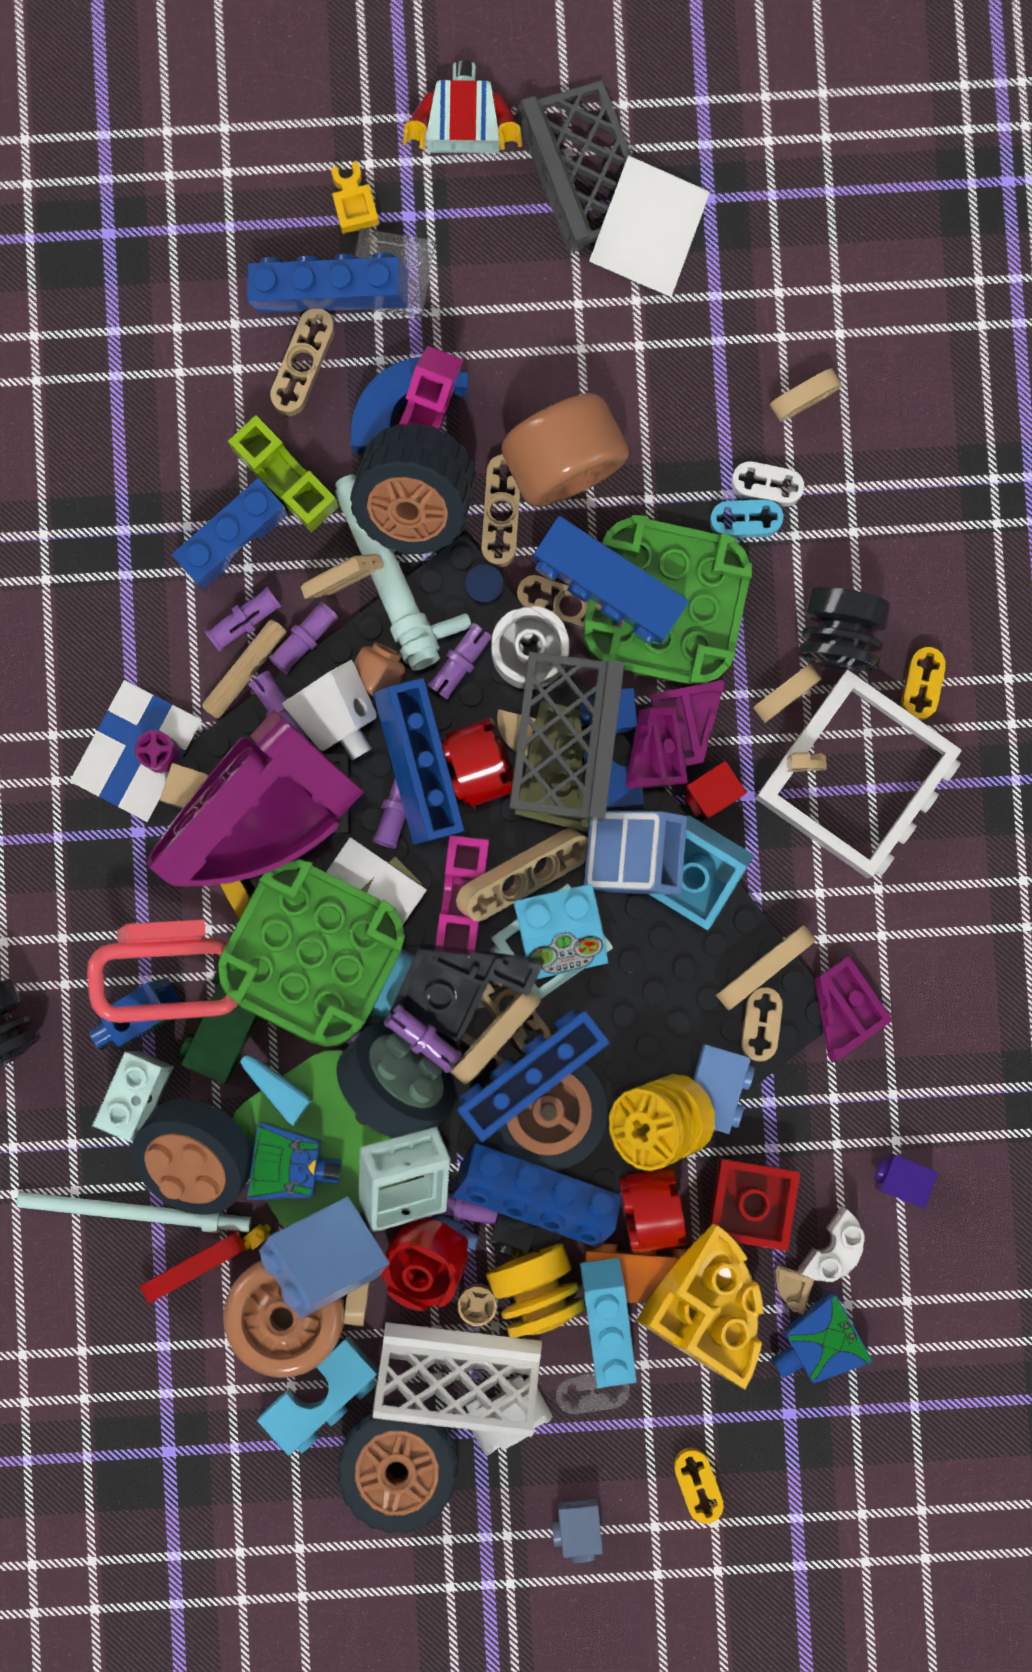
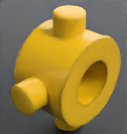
M260 1223L243 1238L246 1250L251 1248L253 1251L270 1236L268 1232L271 1230V1227L268 1224L263 1226Z

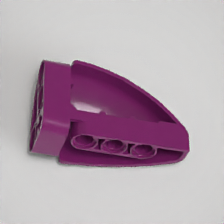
M273 710L250 735L258 747L247 737H241L170 824L148 856L147 865L168 884L174 886H209L233 883L256 877L286 865L325 840L339 826L340 823L337 820L344 815L364 791L285 718Z

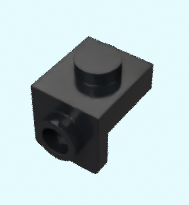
M499 1214L490 1243L497 1245L495 1250L497 1253L517 1259L519 1253L523 1255L528 1254L537 1226Z

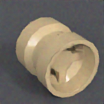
M483 1283L468 1285L459 1297L458 1312L460 1317L472 1326H483L494 1318L497 1311V1298L494 1297L492 1289Z

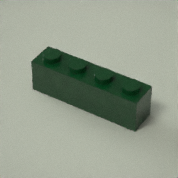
M217 969L212 982L217 985L211 1000L205 998L204 1001L220 1000L226 996L220 984L219 969ZM237 1005L230 1013L224 1015L196 1017L201 1023L196 1034L189 1033L182 1045L180 1055L185 1058L181 1065L221 1084H228L259 1016Z

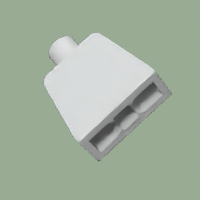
M352 660L331 670L282 703L284 708L319 750L324 751L341 742L353 761L372 749L360 728L376 719V711Z

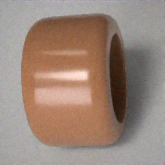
M593 393L581 394L562 400L537 412L512 429L504 437L501 445L503 458L522 496L530 505L536 507L563 501L593 487L622 467L629 455L628 445L607 403L602 397Z
M259 1260L240 1275L228 1293L223 1313L226 1338L236 1356L246 1366L260 1374L277 1378L302 1375L319 1366L333 1351L343 1331L345 1303L344 1298L341 1297L300 1319L295 1310L290 1309L285 1303L282 1289L274 1275H270L265 1270L262 1261ZM278 1307L289 1309L293 1314V1324L286 1328L276 1325L272 1317L274 1309Z

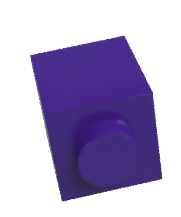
M889 1153L887 1160L884 1158L880 1159L873 1180L878 1181L875 1189L925 1209L939 1172Z

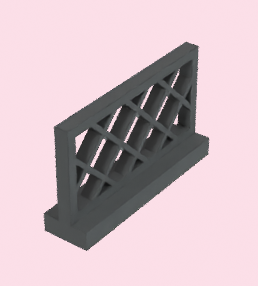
M603 80L538 100L535 96L520 101L515 114L568 253L582 250L585 244L597 241L601 228L591 231L586 218L587 212L591 207L605 215L607 214L609 206L594 200L600 184L613 191L616 190L618 183L605 177L610 163L613 162L624 168L627 157H632ZM593 94L597 95L601 105L598 117L577 107L581 98ZM576 100L574 105L568 103L570 101ZM556 106L568 112L569 116L563 128L548 121L544 109ZM603 114L606 118V121L601 119ZM573 115L594 125L587 140L567 130ZM597 127L612 134L615 144L611 151L591 142ZM553 133L559 135L557 141H556V139H555ZM562 138L583 147L577 162L562 156L559 149ZM617 149L619 151L620 156L615 154ZM586 150L607 159L601 174L580 165ZM567 168L573 170L571 175H569ZM576 172L597 182L590 197L575 190L572 181ZM581 203H583V204L586 205L584 211H583V208H582V206H581Z
M529 652L509 809L585 818L599 822L605 819L624 662L613 660L605 662ZM536 662L552 664L562 677L544 690L534 677ZM561 666H569L574 668L566 673ZM581 668L598 670L596 686L583 695L570 676ZM566 681L579 699L561 712L548 693ZM534 685L540 694L531 700ZM595 693L594 706L592 707L587 698ZM544 698L557 716L539 729L529 716L530 707ZM583 703L592 715V722L589 727L578 734L565 715ZM561 720L574 738L556 751L543 732ZM528 724L535 732L529 738H527ZM590 732L589 746H588V745L584 742V740L582 739V737H584L587 733ZM539 737L552 755L534 768L524 755L525 746ZM578 742L587 753V763L573 773L560 754ZM556 759L570 777L551 790L538 771ZM524 763L530 772L522 778ZM585 771V779L583 785L577 778V776H579L582 772ZM533 775L548 793L536 803L519 801L521 784ZM573 780L583 793L581 809L565 807L555 793ZM551 797L557 806L542 803Z

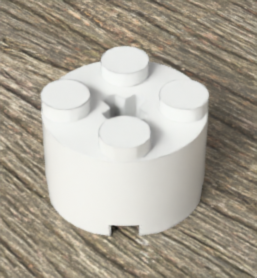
M530 606L512 610L500 619L493 631L491 653L494 666L506 682L521 689L525 688L528 656L523 654V642L529 645L532 641H536L539 653L566 657L569 655V637L563 622L553 612L542 607ZM536 662L534 677L542 688L551 684L560 676L552 664Z

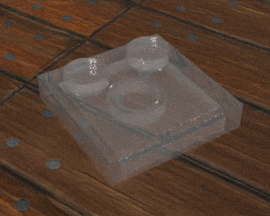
M360 228L355 253L358 259L372 258L374 253L379 252L392 253L395 257L400 258L408 270V308L369 310L423 318L435 250L434 240Z

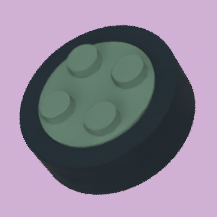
M379 1023L365 1028L343 1051L337 1062L336 1074L338 1084L345 1100L356 1113L355 1118L357 1122L362 1125H369L377 1132L392 1139L436 1127L451 1112L455 1104V1086L450 1072L445 1073L442 1068L423 1053L416 1054L410 1049V1043L392 1029L386 1027L384 1023Z

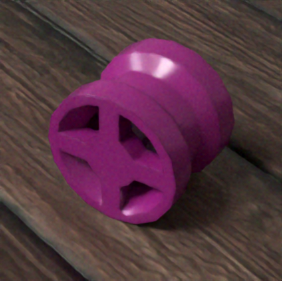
M151 730L145 732L139 737L135 745L137 760L155 773H167L170 771L172 763L178 764L180 761L181 751L179 745L174 739L161 731ZM166 752V754H163V756L160 758V761H158V757L162 753Z

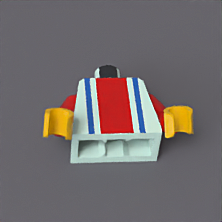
M458 61L453 64V80L437 81L435 91L426 93L412 114L411 120L404 125L403 145L407 146L409 140H418L420 142L419 148L421 149L425 148L427 142V152L499 153V148L500 150H505L504 144L509 141H514L518 144V147H522L521 128L516 123L515 117L502 95L492 92L491 83L489 81H475V63Z

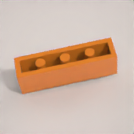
M604 1242L599 1248H585V1263L619 1258L625 1286L626 1302L646 1304L665 1276L689 1248H672V1254L657 1253V1250L640 1253V1251L617 1250L618 1244Z

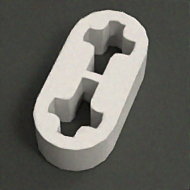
M744 462L735 469L731 478L732 489L739 497L748 500H772L782 507L794 505L800 500L804 491V481L796 471L757 462ZM747 471H751L754 473L753 478L765 482V485L753 484L751 489H745L744 482L738 480V477H744ZM784 479L791 480V487L797 488V492L792 491L788 497L782 496V490L771 487L770 483L781 485Z

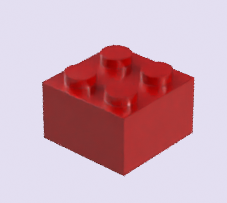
M718 1157L707 1230L713 1224H716L728 1233L736 1243L788 1251L800 1172L794 1169Z

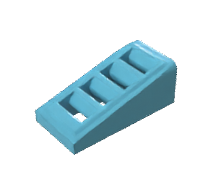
M253 1055L244 1056L240 1063L286 1121L292 1126L295 1125L312 1102V1096Z

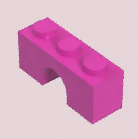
M427 346L415 367L405 398L408 402L399 424H421L438 428L440 431L464 360Z
M452 835L449 837L443 900L436 938V945L476 950L480 921H474L461 912L457 907L456 899L464 885L486 873L489 840Z

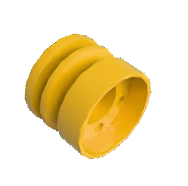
M677 1074L661 1077L624 1092L614 1102L609 1115V1132L617 1151L625 1161L634 1167L648 1171L666 1167L681 1158L699 1152L710 1142L715 1129V1111L708 1094L699 1083L688 1076Z
M563 1244L539 1250L540 1253L534 1251L486 1273L495 1298L514 1297L515 1303L501 1312L502 1318L509 1319L521 1315V1319L513 1322L506 1328L510 1338L538 1335L567 1323L573 1316L586 1309L583 1297L565 1300L566 1297L580 1289L578 1283L560 1285L558 1282L559 1277L572 1269Z

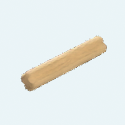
M274 620L267 622L203 702L202 707L215 718L221 717L285 637L286 630Z

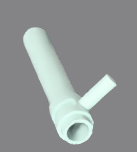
M356 475L345 476L335 483L337 488L335 495L361 555H380L384 568L370 575L391 621L390 631L396 643L401 644L400 654L404 663L410 665L412 670H421L429 667L440 659L437 652L440 648L437 640L471 628L469 616L465 613L430 626L426 615L419 611L393 549H388L381 546L379 542L372 540L356 523L357 520L352 514V502L350 501Z

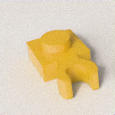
M352 162L353 175L350 178H342L339 175L337 166L332 167L334 185L341 190L332 193L342 234L379 225L369 184L359 186L361 183V170L357 162Z

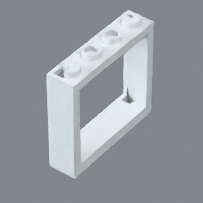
M847 669L755 799L867 879L873 877L875 873L882 876L894 859V856L889 854L898 841L904 844L915 830L917 825L912 823L917 813L920 810L926 813L937 799L939 794L934 789L943 778L948 782L959 768L961 763L956 758L962 750ZM851 691L942 754V757L870 859L860 854L778 795L793 774V772H788L787 758L792 753H803L810 750Z

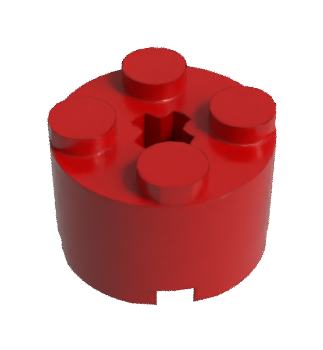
M492 718L446 733V739L441 740L446 763H451L457 775L451 778L456 796L459 800L463 799L465 804L469 803L472 807L511 794L512 782L508 781L513 779L514 772L502 738L495 739L492 730L497 727Z
M673 1167L627 1174V1177L619 1178L632 1252L640 1251L642 1253L687 1245L680 1196L675 1186L677 1181Z
M430 1217L404 1223L396 1231L385 1253V1257L390 1264L380 1274V1278L382 1279L383 1277L388 1285L386 1291L396 1302L413 1310L426 1311L428 1306L439 1305L438 1308L445 1306L452 1299L467 1266L468 1240L465 1235L456 1232L449 1225Z

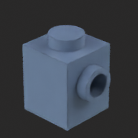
M597 1499L559 1502L560 1522L552 1523L554 1547L562 1546L563 1558L571 1557L574 1563L595 1560V1555L603 1554Z

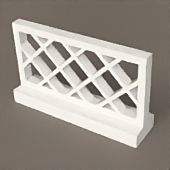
M386 1322L373 1418L532 1437L542 1341ZM389 1358L407 1360L412 1365V1368L398 1377L388 1366ZM433 1364L446 1365L452 1372L437 1381L427 1368ZM473 1368L486 1370L491 1377L477 1386L466 1373ZM512 1373L530 1375L529 1383L519 1390H516L505 1378ZM420 1374L430 1387L415 1396L405 1383ZM386 1378H388V1379L391 1381V1382L388 1383L387 1385H386ZM459 1379L469 1392L455 1401L444 1388ZM498 1383L509 1397L494 1405L484 1392ZM395 1389H398L408 1400V1402L400 1407L383 1405L384 1397ZM437 1393L448 1406L440 1412L429 1411L422 1403ZM527 1394H528V1402L523 1398V1397L526 1396ZM477 1398L488 1411L479 1417L469 1416L462 1407ZM516 1403L526 1413V1422L510 1421L502 1414V1411Z

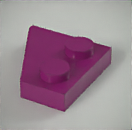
M723 680L650 694L652 708H677L685 767L704 762L724 688Z
M657 707L639 710L626 778V789L688 784L677 708Z
M849 956L814 979L828 1058L831 1063L841 1059L893 1021Z

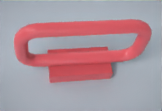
M204 920L126 924L117 930L118 943L101 946L92 954L88 962L87 979L92 1008L103 1019L118 1023L209 1017L230 1013L237 1007V1004L230 1000L227 995L220 1000L116 1007L109 1004L106 999L103 967L109 960L196 954H217L221 956L227 942L222 939L202 938L206 935Z

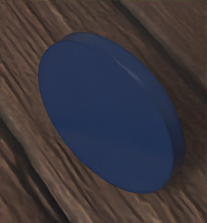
M477 565L468 572L465 579V588L468 595L475 601L481 603L491 602L498 598L503 590V577L499 570L491 565Z

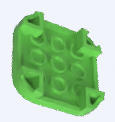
M632 515L630 518L617 522L606 532L602 544L689 600V603L661 645L655 641L650 645L637 638L632 633L634 627L625 621L622 627L613 626L612 623H617L596 610V602L589 598L583 621V641L588 653L597 661L608 662V660L624 662L623 672L686 686L716 681L731 666L736 654L735 648L749 581L752 578V563L749 562L745 550L735 541L736 538L723 532L718 535L646 519L647 515ZM593 617L599 618L601 623L592 621Z
M297 859V861H291L280 868L264 873L260 878L259 884L224 951H222L218 964L220 984L227 997L239 1007L311 1043L325 1047L342 1045L354 1038L364 1026L397 961L405 938L403 923L395 908L384 899L380 900L312 866L310 862Z
M326 1050L318 1053L283 1075L287 1080L311 1095L313 1099L295 1125L292 1126L286 1121L262 1090L248 1099L233 1116V1120L248 1137L253 1152L257 1125L260 1122H266L322 1140L320 1157L342 1160L339 1184L316 1181L315 1194L310 1198L265 1199L277 1219L286 1228L346 1197H349L359 1214L363 1212L359 1203L360 1148L392 1139L377 1132L369 1125H362L357 1122L355 1118L356 1113L345 1100L337 1080L336 1068L338 1059L343 1053L342 1050ZM404 1181L379 1187L378 1190L402 1184Z

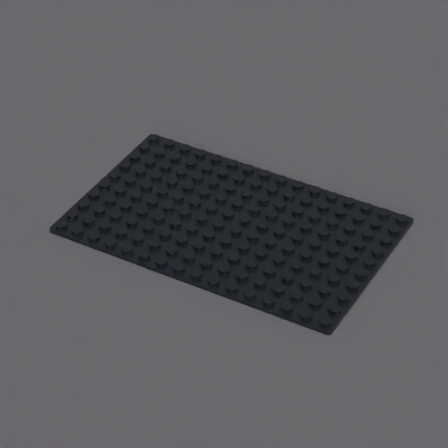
M467 536L458 537L453 543L445 547L405 579L420 613L426 615L430 626L466 613L469 616L471 625L475 623L482 628V631L474 640L475 643L483 631L492 636L497 623L505 614L512 610L523 608V606L504 582L501 594L491 602H477L468 595L465 588V579L468 572L477 565L490 564ZM381 598L321 642L313 651L303 656L289 670L288 674L282 672L274 679L286 698L294 696L350 660L354 663L360 649L365 646L372 647L374 642L388 646L400 653L401 644L396 643L390 631L392 624ZM469 629L438 639L437 642L440 648L437 652L440 659L429 667L421 670H412L409 664L404 663L402 657L400 659L405 666V673L399 684L424 678L440 741L446 739V733L488 718H492L497 728L492 730L495 739L502 738L497 723L498 709L519 715L522 712L524 689L509 684L497 672L492 660V640L488 642L472 664L475 667L471 673L466 672L449 695L448 700L439 694L447 679L437 692L428 686V683L432 681L448 659L446 656L447 652L450 649L454 651ZM532 641L529 645L524 642L522 643L524 655L528 656L529 652L539 653L536 641ZM565 666L564 671L567 673L572 668L569 666ZM576 673L570 676L581 693L585 695L589 690ZM566 681L548 693L555 704L569 707L579 699ZM552 682L551 684H549V685L543 687V689H544V690L547 689V688H548L550 685H552L554 682ZM532 690L531 700L540 694L538 690ZM252 695L192 741L178 765L209 775L241 737H247L258 747L250 735L267 718L266 713L268 711L257 695ZM544 698L530 707V717H537L540 702L545 701ZM372 703L376 711V719L360 728L372 749L353 761L349 757V778L364 791L349 808V833H331L325 840L293 861L299 859L310 862L312 866L327 872L349 838H352L387 863L396 857L423 884L422 887L426 889V892L403 924L405 938L402 948L416 955L421 943L436 945L450 835L413 844L407 819L405 818L396 849L384 847L372 841L384 811L381 808L383 799H388L395 779L376 703ZM578 705L574 709L580 710V706ZM588 725L581 726L582 731L585 730L588 727ZM621 732L615 735L612 760L618 765L629 767L632 745ZM589 733L582 737L584 741L589 740ZM503 740L514 772L516 753ZM341 742L324 751L320 750L323 754H347ZM446 763L448 769L455 773L454 767H452L451 763ZM665 787L642 788V808L607 810L655 811L687 816ZM454 791L464 831L452 834V836L489 840L486 872L562 830L568 829L514 815V809H509L511 794L472 807L469 803L465 804L463 799L459 800ZM579 832L588 838V833ZM546 857L541 858L536 863L534 874L543 870L546 864ZM586 861L581 866L522 899L557 892L567 884L571 888L584 886ZM264 874L248 878L255 889ZM515 875L509 876L504 881L502 886L503 892L514 884ZM740 883L737 884L709 930L704 929L649 894L611 893L593 890L602 932L613 946L607 952L608 963L581 970L543 997L535 1011L548 1027L550 1036L558 1031L554 1024L571 1010H574L577 1015L586 1011L610 1042L584 1062L596 1075L603 1087L607 1099L608 1116L605 1131L596 1148L581 1162L569 1168L556 1170L555 1172L616 1194L620 1193L619 1178H625L627 1174L648 1170L634 1167L625 1161L615 1148L609 1132V1115L614 1102L626 1091L671 1074L688 1076L693 1080L703 1044L746 1056L741 1048V1037L748 996L736 1006L727 1010L716 994L784 939ZM514 903L479 922L476 950L491 952L489 949L495 946L491 937L517 920ZM520 931L505 940L515 955L526 956ZM795 957L758 987L773 989L782 999L783 1008L778 1046L775 1054L766 1061L750 1060L749 1066L755 1068L749 1090L742 1089L740 1098L824 1033L814 977L798 957ZM557 975L536 979L535 984L540 988ZM489 981V984L493 987L495 992L505 988L504 985L494 986L493 983ZM763 994L760 1000L754 1001V1007L760 1009L759 1022L765 1023L767 1011L774 1010L775 1003L768 1000V994ZM506 995L500 1000V1013L514 999L512 996ZM484 1007L475 1010L466 1030V1033L476 1040L494 1021ZM369 1014L364 1026L368 1027L384 1022ZM523 1024L520 1026L527 1034L524 1043L529 1044L538 1033L536 1030H527ZM758 1026L757 1037L749 1039L748 1042L749 1046L755 1048L756 1055H761L762 1049H769L770 1041L763 1039L764 1027ZM461 1040L463 1045L470 1047V1045ZM509 1040L496 1053L505 1060L510 1058L512 1062L526 1056L519 1053ZM450 1072L455 1086V1104L451 1112L438 1124L440 1129L463 1159L475 1143L506 1154L498 1144L494 1134L481 1142L457 1109L464 1104L459 1097L471 1088L469 1087L470 1083L464 1085ZM537 1227L531 1247L535 1252L540 1253L539 1250L552 1246L564 1236Z

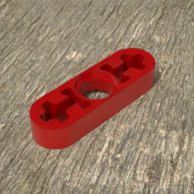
M237 1231L140 1285L139 1288L149 1304L246 1250L245 1241L240 1232Z

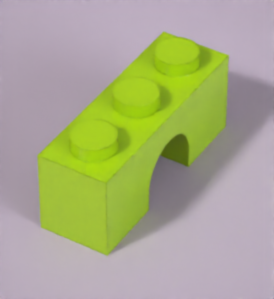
M257 415L228 440L232 451L310 533L339 508L337 500L310 471L307 472L284 447L283 442Z

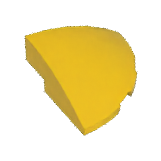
M713 1224L695 1241L665 1276L636 1321L737 1386L746 1389L755 1370L762 1342L757 1337L758 1315L763 1314L762 1297L759 1285L752 1281L748 1268L744 1263L747 1260L744 1252L728 1233L718 1225Z

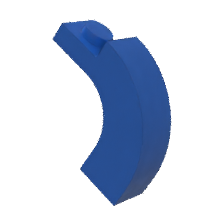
M421 357L410 358L388 367L377 375L365 388L357 402L352 418L351 449L353 454H363L368 446V442L373 437H376L380 431L386 428H392L396 415L408 402L405 398L415 367ZM460 370L452 397L469 396L468 372H461Z

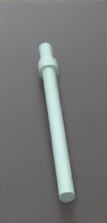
M19 1192L17 1196L18 1208L202 1227V1232L218 1233L219 1229L249 1233L251 1228V1217L221 1214V1212L201 1215L173 1208Z

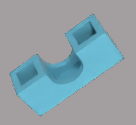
M614 1258L580 1263L597 1388L637 1383L620 1259Z
M348 1335L340 1340L330 1355L316 1367L328 1382L329 1392L325 1398L314 1403L305 1402L288 1388L257 1419L258 1423L288 1456L296 1449L301 1453L306 1451L319 1438L315 1432L325 1422L330 1426L334 1425L348 1411L344 1405L356 1395L359 1399H362L377 1384L373 1378L377 1375L378 1368Z

